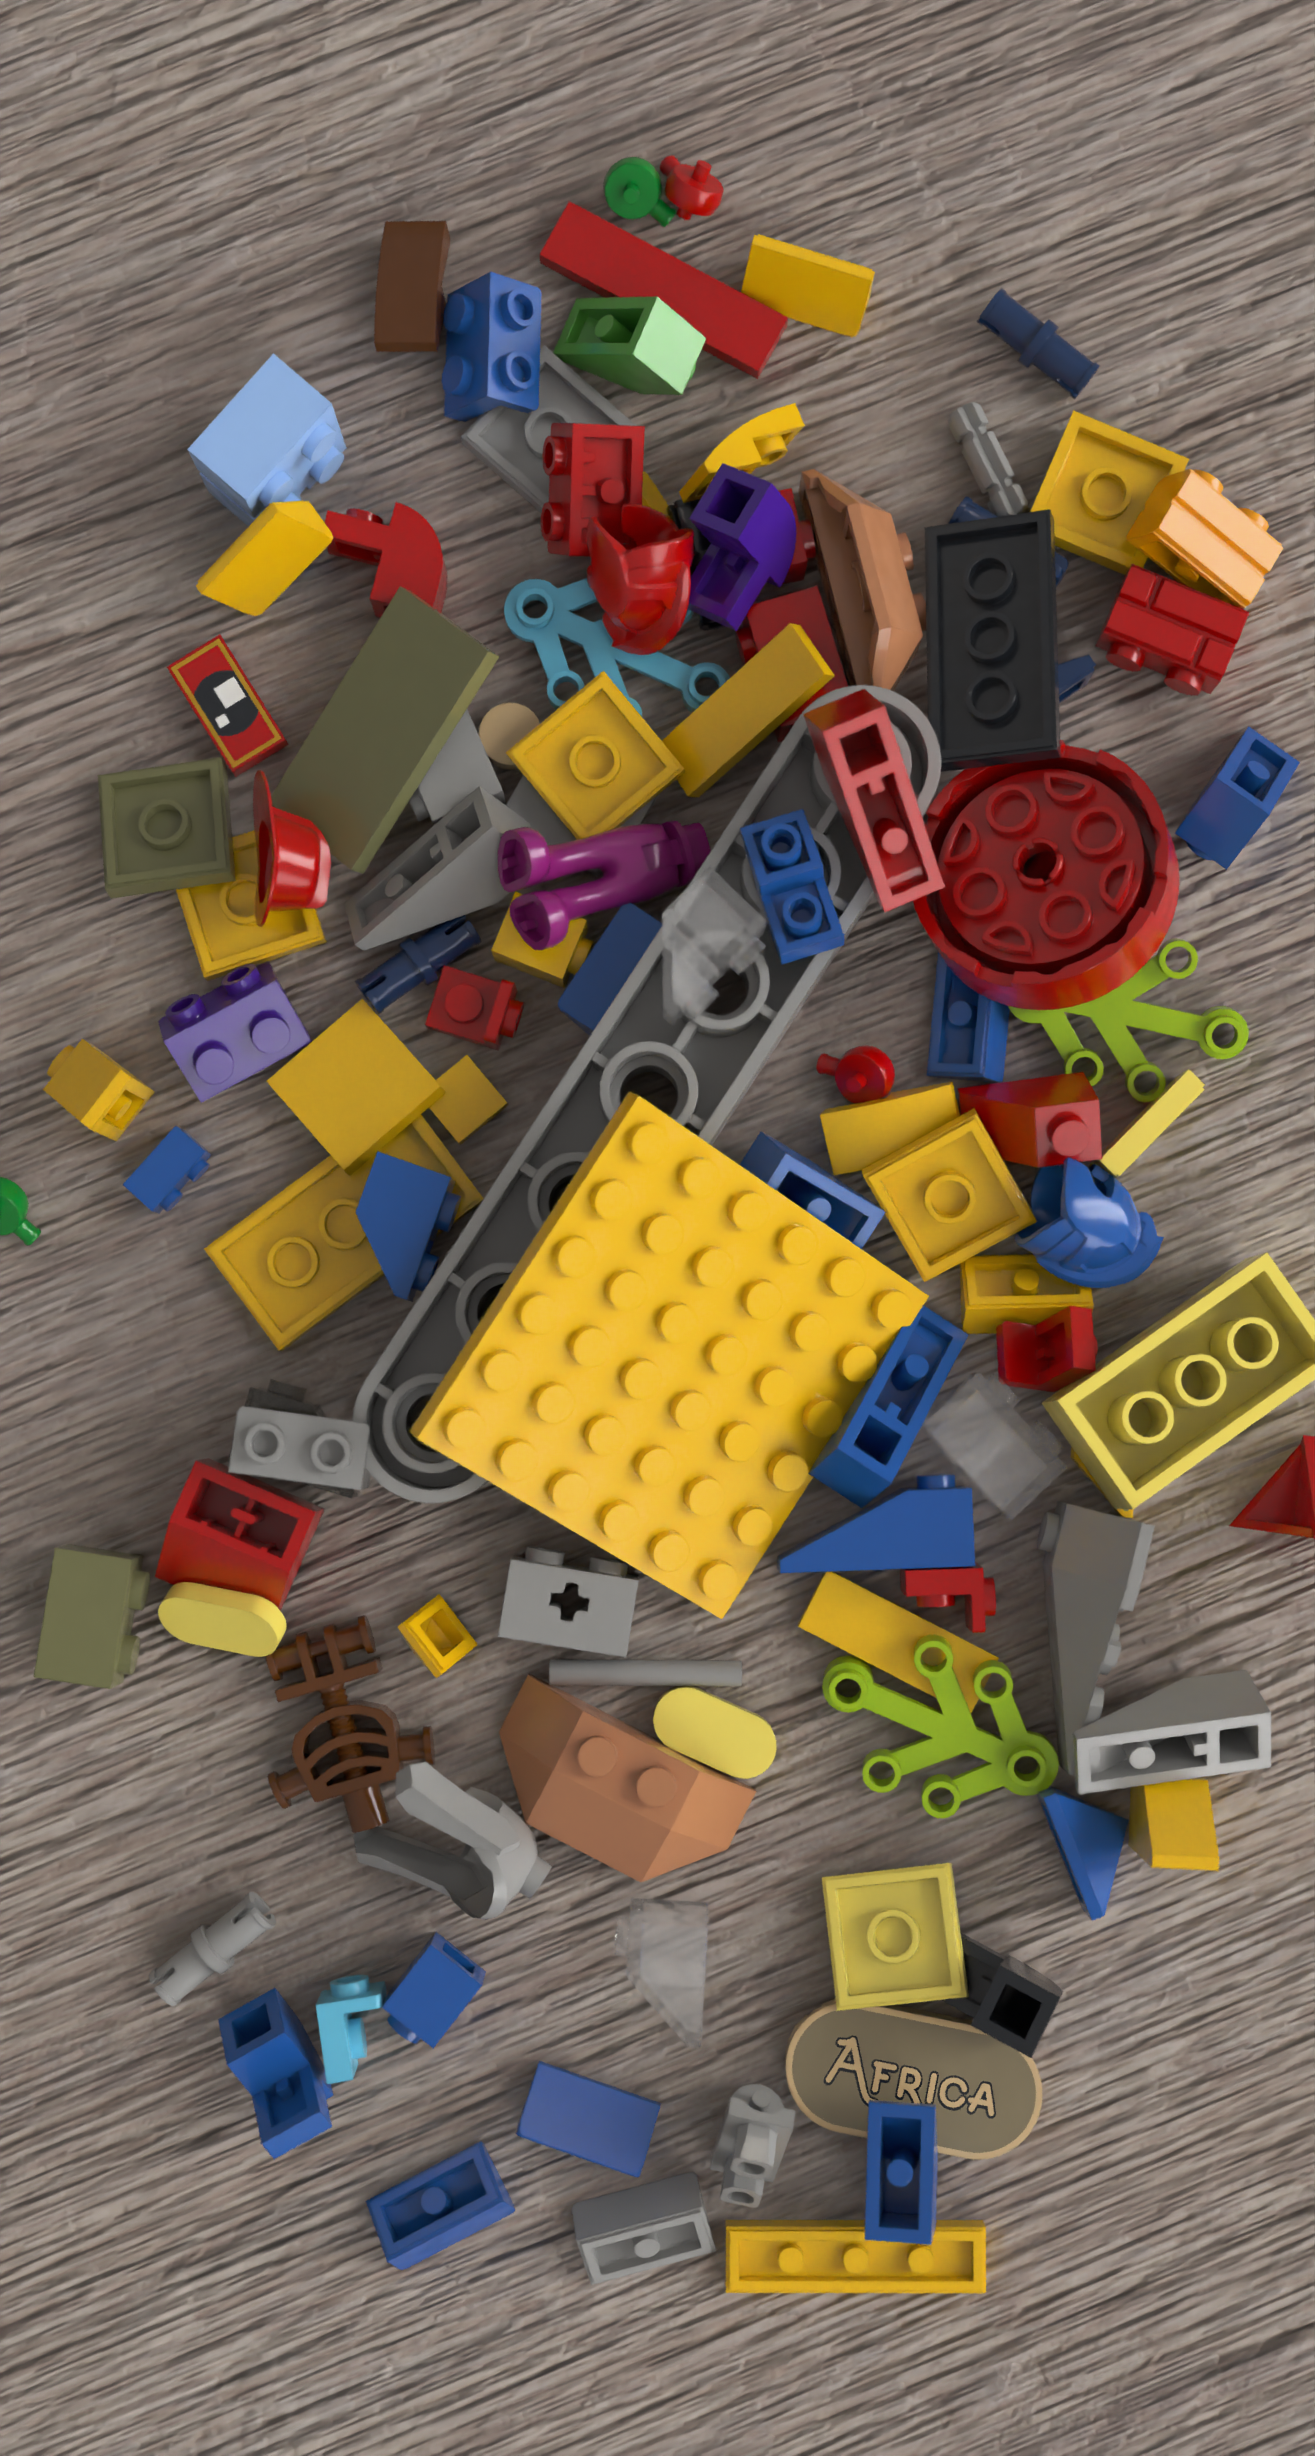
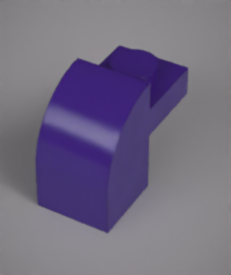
M722 463L689 518L711 544L691 576L688 609L737 631L765 583L768 582L781 587L794 555L796 523L790 505L771 482Z

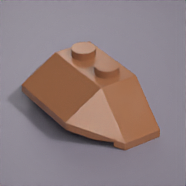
M815 469L803 471L801 473L798 493L804 517L809 519L812 527L816 552L815 559L848 686L870 685L894 691L917 654L923 637L922 631H926V603L921 592L912 594L907 576V571H911L914 568L908 536L905 532L896 534L892 515Z
M529 1673L499 1731L525 1823L639 1882L647 1881L727 1850L756 1793V1789L715 1768L668 1748L660 1740L553 1685H549V1683Z

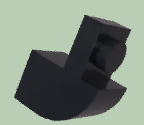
M961 1933L969 1997L944 1999L942 2001L973 2017L971 2026L1032 2058L1063 1994L1062 1989L1046 1976L1010 1955L1005 1957Z

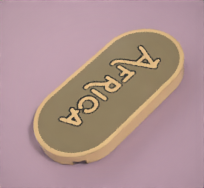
M835 1998L821 2004V2007L813 2010L808 2016L806 2014L794 2027L786 2046L785 2073L794 2101L801 2111L814 2123L838 2133L868 2138L869 2100L936 2104L938 2153L967 2159H990L1003 2155L1022 2143L1035 2126L1042 2106V2083L1033 2059L971 2026L972 2021L898 2005L837 2011Z

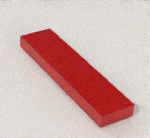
M570 201L539 254L542 265L604 298L659 297L706 337L702 350L756 379L759 378L787 327L788 317Z

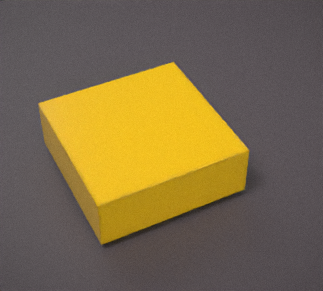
M466 1055L436 1080L446 1093L432 1104L429 1109L461 1145L505 1109L508 1103L470 1057Z

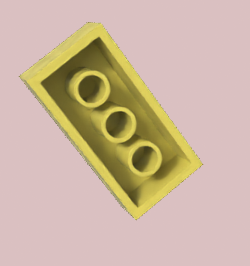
M1268 1253L1249 1257L1096 1364V1371L1063 1387L1043 1401L1042 1405L1115 1509H1135L1315 1380V1320Z

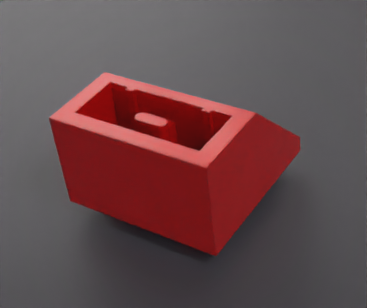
M209 1458L195 1460L169 1520L155 1577L172 1585L181 1582H193L258 1595L272 1602L281 1611L325 1508L246 1474L228 1472V1466Z

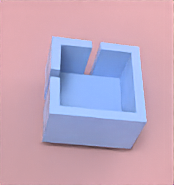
M273 353L187 450L197 470L200 471L199 474L208 492L249 526L270 503L302 501L300 494L306 487L310 490L316 482L320 484L327 482L340 468L344 460L343 452L346 449V445L332 403Z

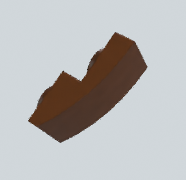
M385 221L375 299L374 344L377 352H438L446 307L442 282L451 240L446 221Z

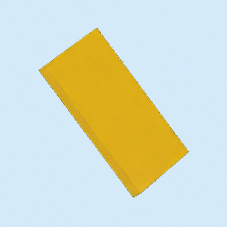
M422 1115L417 1117L378 1151L451 1177L456 1182L452 1193L461 1196L460 1205L453 1224L480 1205L484 1199ZM376 1154L351 1176L330 1155L204 1248L205 1252L278 1351L286 1349L385 1275L355 1213ZM439 1229L437 1236L441 1234L443 1231Z

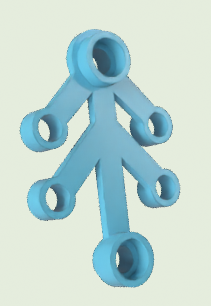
M587 578L561 588H557L550 582L541 579L526 580L517 584L509 592L505 600L504 616L506 624L517 638L535 644L548 679V700L556 710L566 702L559 700L554 694L555 688L559 684L570 682L577 687L578 691L584 687L582 678L577 673L569 670L559 637L583 647L594 678L604 670L641 717V707L636 700L628 696L616 663L681 691L683 703L690 713L694 712L710 697L702 696L696 691L695 684L699 679L704 677L712 678L717 682L719 688L730 679L728 673L721 666L714 663L704 662L691 667L658 651L650 655H636L612 647L613 639L607 632L603 619L591 622L571 613L597 602L593 590L588 585ZM533 600L541 601L547 606L546 613L537 619L529 618L523 612L526 604ZM687 609L683 625L692 618L693 611Z

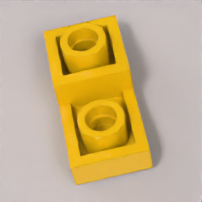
M796 403L759 415L728 435L710 453L679 491L683 503L702 498L722 463L751 474L756 468L770 465L784 457L788 452L786 446L805 426Z
M953 1081L891 1092L884 1099L825 1109L820 1114L833 1175L861 1171L959 1117L960 1113Z

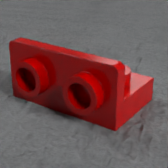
M582 423L551 424V436L546 437L542 452L543 468L546 475H549V502L543 505L541 512V532L544 540L548 541L549 553L590 557L586 540L590 516H597L600 525L625 549L629 550L637 547L636 542L622 531L621 508L627 503L642 505L645 426Z

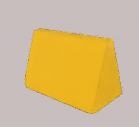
M758 234V236L754 235L741 293L783 314L789 319L848 337H856L870 299L875 272L871 268Z
M309 501L270 503L197 581L196 588L201 594L252 616L262 615L332 542L333 535Z
M1033 1254L973 1256L960 1263L962 1331L967 1334L996 1333V1327L1005 1321L1036 1325L1068 1306L1089 1308L1093 1312L1094 1304L1090 1287L1079 1286L1054 1276L1037 1263Z

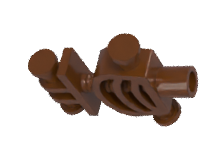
M366 1615L358 1617V1624L338 1630L334 1623L324 1626L325 1639L311 1643L307 1632L296 1634V1642L277 1647L272 1654L265 1656L270 1674L275 1682L283 1679L284 1672L300 1667L303 1668L306 1678L276 1689L275 1694L278 1702L318 1691L321 1693L320 1698L325 1706L324 1710L316 1714L294 1737L291 1750L297 1767L282 1775H279L276 1771L267 1775L271 1790L283 1809L292 1805L291 1798L309 1790L315 1802L342 1795L352 1833L366 1831L390 1821L379 1784L396 1779V1773L404 1769V1761L425 1759L429 1765L435 1764L434 1739L431 1726H424L423 1733L400 1735V1726L396 1714L386 1705L363 1700H347L348 1695L345 1694L344 1683L379 1673L383 1669L380 1657L351 1666L347 1664L345 1654L361 1649H366L368 1654L376 1652L373 1633ZM329 1653L334 1671L320 1674L316 1657ZM353 1714L373 1717L385 1730L379 1728H357L354 1725ZM327 1721L330 1725L329 1729L332 1731V1737L320 1744L309 1754L310 1733L318 1725ZM360 1743H375L388 1747V1752H364L361 1750L362 1745ZM337 1749L338 1761L334 1762L319 1775L315 1767L317 1761L330 1751ZM367 1766H380L370 1770L367 1769ZM339 1773L344 1774L343 1778H339L333 1781L331 1780Z

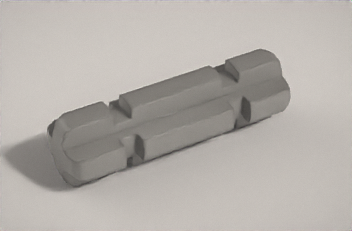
M971 402L959 407L950 414L948 425L957 443H964V449L961 452L982 494H989L990 501L987 504L991 513L997 517L1025 513L1028 501L1020 485L1012 483V477L1015 474L994 432H987L986 425L989 422L981 405L977 402Z

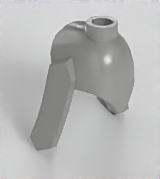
M427 1762L411 1764L396 1773V1798L407 1813L466 1843L460 1857L379 1827L353 1835L358 1863L397 1874L450 1896L453 1902L470 1917L483 1920L498 1917L519 1892L530 1899L552 1868L549 1863L537 1856L538 1850L533 1832L524 1820L497 1796L474 1787H470L464 1792Z

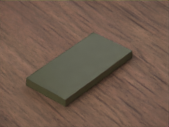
M400 586L271 795L272 806L310 820L323 833L330 847V853L350 870L363 874L499 659V656L416 594Z

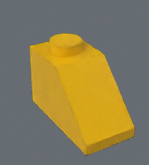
M81 1039L75 1048L72 1045L66 1046L55 1057L47 1071V1075L51 1077V1080L43 1089L90 1130L116 1142L155 1092L84 1039Z
M1199 1777L1130 1788L1128 1845L1151 1868L1219 1871V1853L1209 1784L1206 1778Z

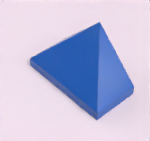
M1049 1786L1047 1789L1039 1791L1036 1795L1081 1908L1094 1921L1105 1916L1129 1820L1053 1786Z

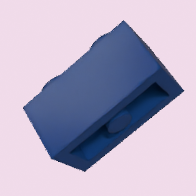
M176 1125L123 1183V1186L151 1211L159 1214L164 1209L168 1212L182 1198L183 1194L180 1190L189 1180L197 1181L206 1172L210 1165L206 1161L212 1154L185 1130Z

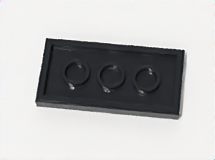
M1051 510L925 527L928 721L933 727L939 743L941 772L1061 758L1054 518Z

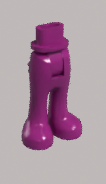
M674 820L663 824L629 825L614 828L587 838L554 845H547L544 837L537 830L521 827L505 831L501 836L498 848V873L503 889L507 892H515L585 870L600 869L603 872V876L594 881L576 886L552 889L550 891L540 890L523 894L511 902L509 907L510 917L522 939L534 950H544L552 948L564 940L568 932L569 921L595 912L621 907L628 903L644 902L662 895L674 887L690 884L710 854L711 849L704 827L698 822L684 826Z

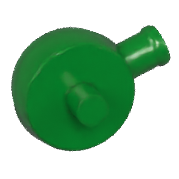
M626 157L613 164L606 173L603 183L604 196L611 210L618 216L625 219H640L649 214L662 227H666L673 219L676 210L660 199L662 195L661 179L654 166L647 160L639 157Z
M0 1177V1236L14 1233L26 1246H29L40 1236L41 1230L26 1219L29 1209L27 1196L15 1182Z

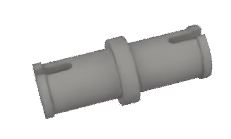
M249 1892L242 1901L211 1926L201 1924L191 1933V1942L160 1967L153 1969L149 1973V1979L152 1984H156L160 1980L162 1981L160 1985L154 1988L160 1998L167 2004L176 2006L184 1996L214 1972L223 1974L235 1963V1955L266 1930H270L276 1925V1919L273 1914H268L266 1917L263 1915L271 1910L266 1902L258 1894Z

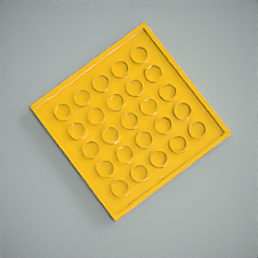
M628 1092L409 1432L418 1440L718 1618L723 1619L813 1477L808 1473L830 1437L839 1429L846 1412L866 1381L875 1373L877 1364L901 1327L912 1324L929 1295L640 1096Z

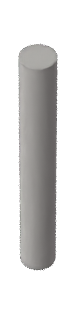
M550 1659L549 1685L742 1687V1661Z

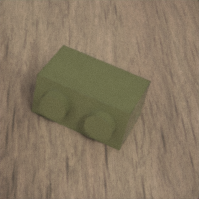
M72 1544L55 1547L33 1677L112 1689L123 1683L125 1674H133L140 1647L139 1636L131 1635L135 1610L142 1611L144 1609L150 1587V1573L142 1571L144 1555Z

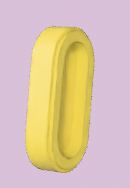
M181 1582L173 1585L158 1609V1616L162 1625L176 1638L190 1644L254 1657H264L272 1654L278 1647L287 1628L285 1617L278 1607L261 1596L193 1582Z
M694 1686L673 1687L666 1691L656 1703L653 1714L655 1732L664 1745L676 1752L741 1779L753 1778L762 1774L770 1767L775 1758L777 1745L774 1732L770 1724L754 1712Z

